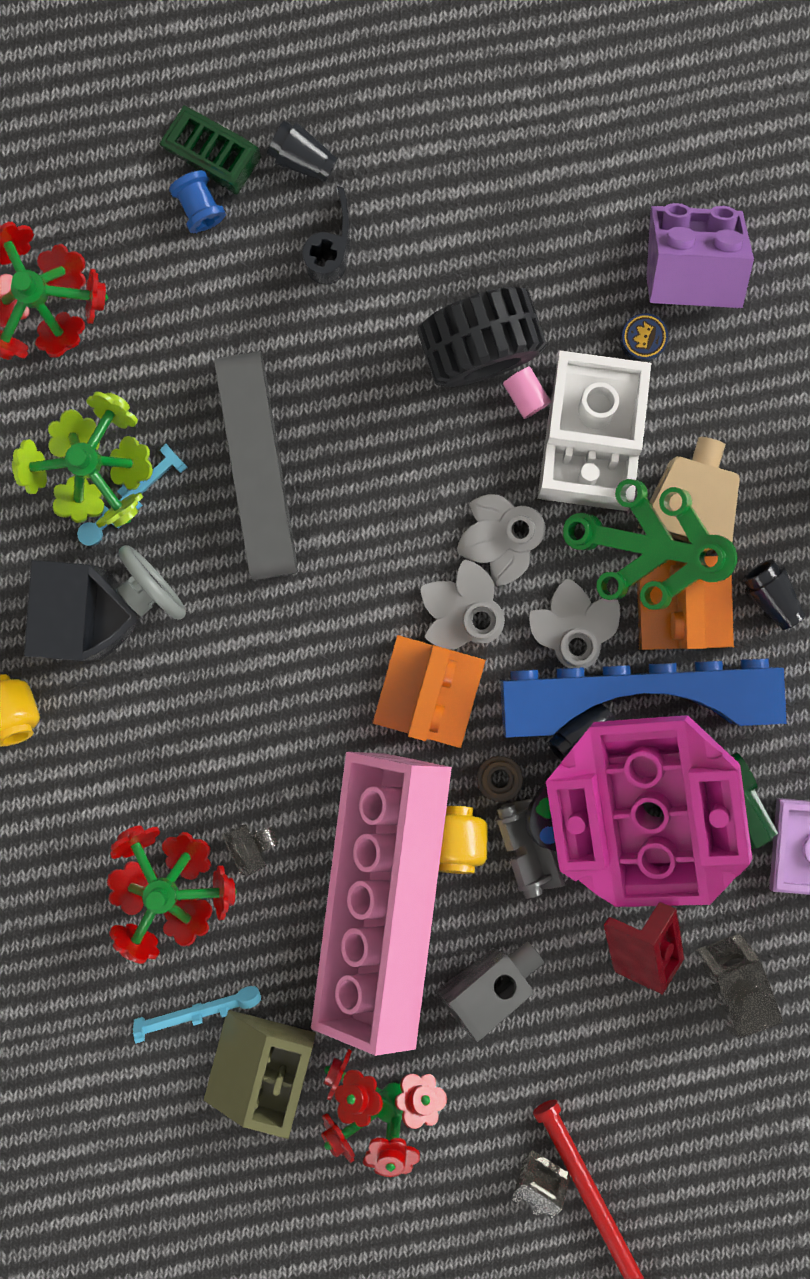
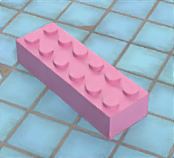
M346 752L311 1029L375 1056L415 1050L452 767L384 753Z

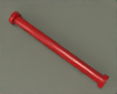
M552 1099L540 1104L534 1109L533 1115L538 1123L543 1122L624 1279H644L559 1115L561 1107L558 1101Z

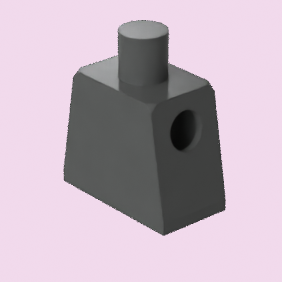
M528 941L509 956L494 948L435 992L461 1028L478 1042L533 994V989L525 979L541 967L544 961ZM502 975L501 984L494 989L496 979Z

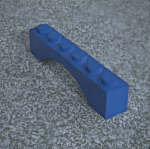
M769 658L742 659L740 660L741 668L723 669V661L694 662L695 671H677L676 663L648 664L649 673L631 674L630 665L603 666V675L585 676L584 667L556 669L557 677L538 678V670L510 671L511 680H500L503 735L506 738L554 735L569 720L592 706L617 697L643 693L669 694L689 699L712 710L728 723L738 726L787 724L784 668L769 667Z

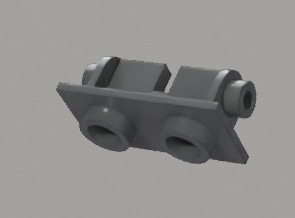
M533 798L502 804L501 808L497 809L499 818L495 820L496 824L499 825L506 850L516 851L517 857L510 860L518 884L516 886L519 892L523 891L525 899L541 895L544 889L565 886L555 852L540 847L528 834L526 815Z

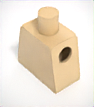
M699 437L692 460L676 456L668 463L650 499V503L672 538L691 543L675 516L666 515L659 505L661 494L670 487H677L689 492L692 498V507L710 535H721L731 542L733 541L740 477L737 473L719 468L725 443L712 438ZM678 493L674 494L669 502L673 511L678 510L682 505V498Z

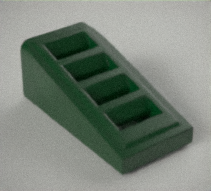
M185 105L159 143L161 147L198 171H205L209 178L238 195L262 158L259 147ZM188 122L196 127L183 146L176 141ZM206 132L210 135L198 154L193 152L192 150L200 137ZM218 141H220L224 146L215 160L211 162L207 158ZM234 150L238 153V156L227 171L222 166Z

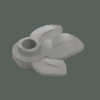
M488 494L476 498L470 502L473 516L478 522L470 526L463 533L458 543L457 552L470 561L479 563L490 562L491 578L495 586L509 584L521 577L528 569L531 550L536 548L545 536L546 527L544 519L537 510L528 506L514 507L506 498L500 495ZM519 520L526 522L529 526V533L525 538L518 537L514 532V525Z
M466 559L462 561L458 569L456 583L436 581L421 586L420 591L424 606L430 615L436 619L427 630L425 638L435 646L449 650L457 649L469 641L475 643L491 642L501 634L505 619L502 609L493 601L494 582L490 575L475 562ZM477 612H485L489 616L490 624L486 629L480 630L473 625V616Z
M565 579L558 586L553 594L550 610L540 609L529 612V625L535 640L545 647L554 649L557 659L567 668L584 667L585 669L594 664L599 657L601 643L614 636L620 620L618 600L602 598L591 603L584 590L571 579ZM574 638L581 639L585 644V650L579 656H575L569 651V643Z

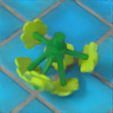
M94 392L93 396H89L86 402L94 408L93 412L101 419L97 427L93 419H83L82 415L73 409L64 411L60 416V421H53L48 425V432L52 436L48 443L50 452L54 456H65V458L45 460L43 453L37 451L32 440H23L20 448L15 449L13 452L12 471L15 481L19 486H25L28 494H36L38 488H44L47 484L45 470L67 467L75 476L70 477L66 485L59 484L55 486L54 513L65 518L71 516L72 521L75 523H83L87 520V516L98 517L103 513L104 502L100 499L103 495L112 508L105 512L104 516L96 522L98 528H101L106 524L110 525L113 523L117 528L131 522L132 518L138 513L136 506L138 501L143 498V495L139 492L119 501L98 472L101 466L112 467L110 471L112 481L117 485L125 484L129 490H135L139 487L140 481H147L152 475V465L148 460L150 450L148 446L139 444L136 438L126 436L121 440L119 449H114L110 457L100 455L97 451L100 440L110 423L113 422L116 426L126 429L127 426H136L138 419L128 411L130 408L129 404L123 398L113 393ZM86 478H90L94 484L89 485Z

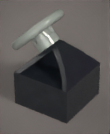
M124 545L119 549V557L132 576L121 585L110 570L89 564L31 560L24 656L78 661L102 660L123 644L139 623L140 616L146 614L153 607L152 604L154 602L172 618L177 620L185 617L186 608L156 569L139 552L128 545Z

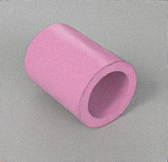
M530 366L520 370L503 382L505 389L524 419L534 415L551 403L550 398Z

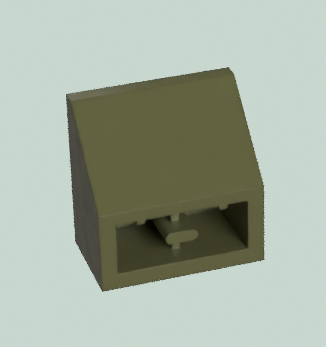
M228 1010L203 1101L244 1128L289 1139L316 1032Z

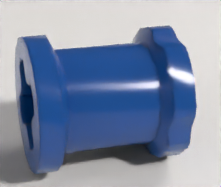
M203 170L188 173L178 178L169 187L172 197L179 199L189 219L186 225L190 233L206 231L219 224L226 216L223 206H217L207 186L209 178Z

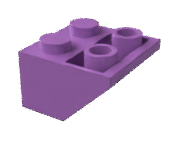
M678 203L668 204L665 207L651 206L647 261V285L650 303L743 308L754 261L743 211H736L727 206H716L712 209L689 208Z

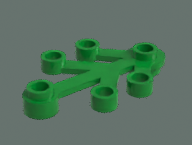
M633 479L621 481L616 488L615 497L621 506L632 510L646 535L604 527L599 518L586 513L573 514L566 520L563 527L564 540L573 549L592 550L598 545L642 554L618 572H606L599 577L596 586L597 591L606 600H619L627 594L629 587L669 560L687 563L665 581H651L642 587L640 600L646 608L651 610L665 609L670 605L674 596L699 579L706 582L725 580L733 573L737 564V552L732 542L721 535H710L692 507V498L689 492L677 487L666 489L660 496L659 505L666 515L675 516L678 519L691 544L673 540L648 500L646 486L641 481ZM634 485L637 488L638 494L633 502H629L626 498V491L630 486ZM678 493L682 498V505L678 510L673 511L669 502L671 497ZM582 523L585 528V534L578 540L574 535V529L577 524ZM713 549L718 555V561L713 567H708L704 557L707 551ZM614 577L618 581V590L612 595L607 589V583ZM655 587L660 588L662 591V600L658 604H654L650 598V593Z

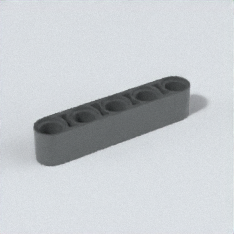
M256 351L215 358L221 407L251 579L254 581L298 573L296 551L262 352Z

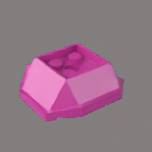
M688 715L593 722L546 781L560 872L574 881L579 880L592 892L615 907L657 906L659 901L669 906L710 905L751 863L752 851L740 764ZM652 802L657 804L662 809L664 816H651L644 809L643 803Z

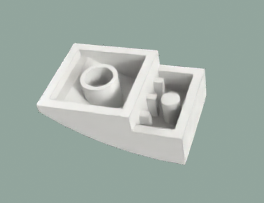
M559 351L544 445L538 499L623 511L629 510L628 507H623L617 502L615 491L621 481L626 479L636 480L638 459L643 447L651 363ZM634 485L630 486L626 491V498L629 502L634 501Z

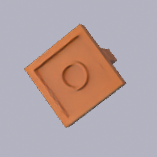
M705 556L706 565L713 567L718 561V556ZM669 560L638 581L639 650L734 647L732 574L720 582H706L699 579L674 596L670 605L662 610H651L642 604L640 600L642 587L651 581H665L687 563ZM658 587L653 588L650 593L651 601L654 604H658L662 600V591Z
M397 635L373 724L408 733V737L422 741L429 739L461 748L486 660Z

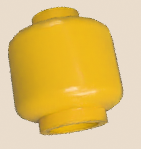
M1 674L0 746H10L23 742L33 735L32 729L37 726L40 714L28 683L19 679H10L9 675Z
M447 806L438 872L474 874L475 867L483 865L487 859L488 824L482 818L473 816L472 807Z

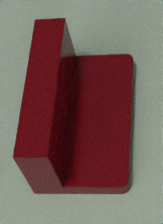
M659 901L642 930L608 917L603 926L614 971L663 995L685 959L677 909Z

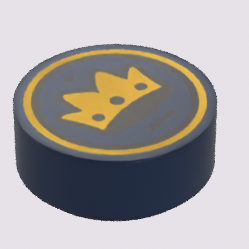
M649 313L638 314L629 319L620 335V344L623 352L634 361L648 362L655 359L665 349L668 342L666 325L659 317Z

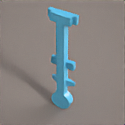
M165 444L160 451L166 458L153 469L150 479L144 482L140 481L139 487L135 490L129 491L123 485L117 491L122 496L119 501H122L131 494L139 492L143 494L172 466L180 473L188 467ZM139 501L136 506L137 510L143 506ZM104 506V511L102 513L103 515L101 517H103L105 512L109 510V508H107L106 506ZM96 522L82 524L77 532L79 541L87 546L99 544L103 537L102 530L108 525L106 524L98 528Z
M247 986L235 995L204 1004L198 1003L190 1008L145 1020L143 1017L134 1019L133 1035L135 1044L145 1041V1034L188 1021H192L193 1025H198L202 1023V1017L219 1012L223 1018L227 1016L228 1010L237 1007L243 1009L252 1008L261 1001L260 992L255 986Z

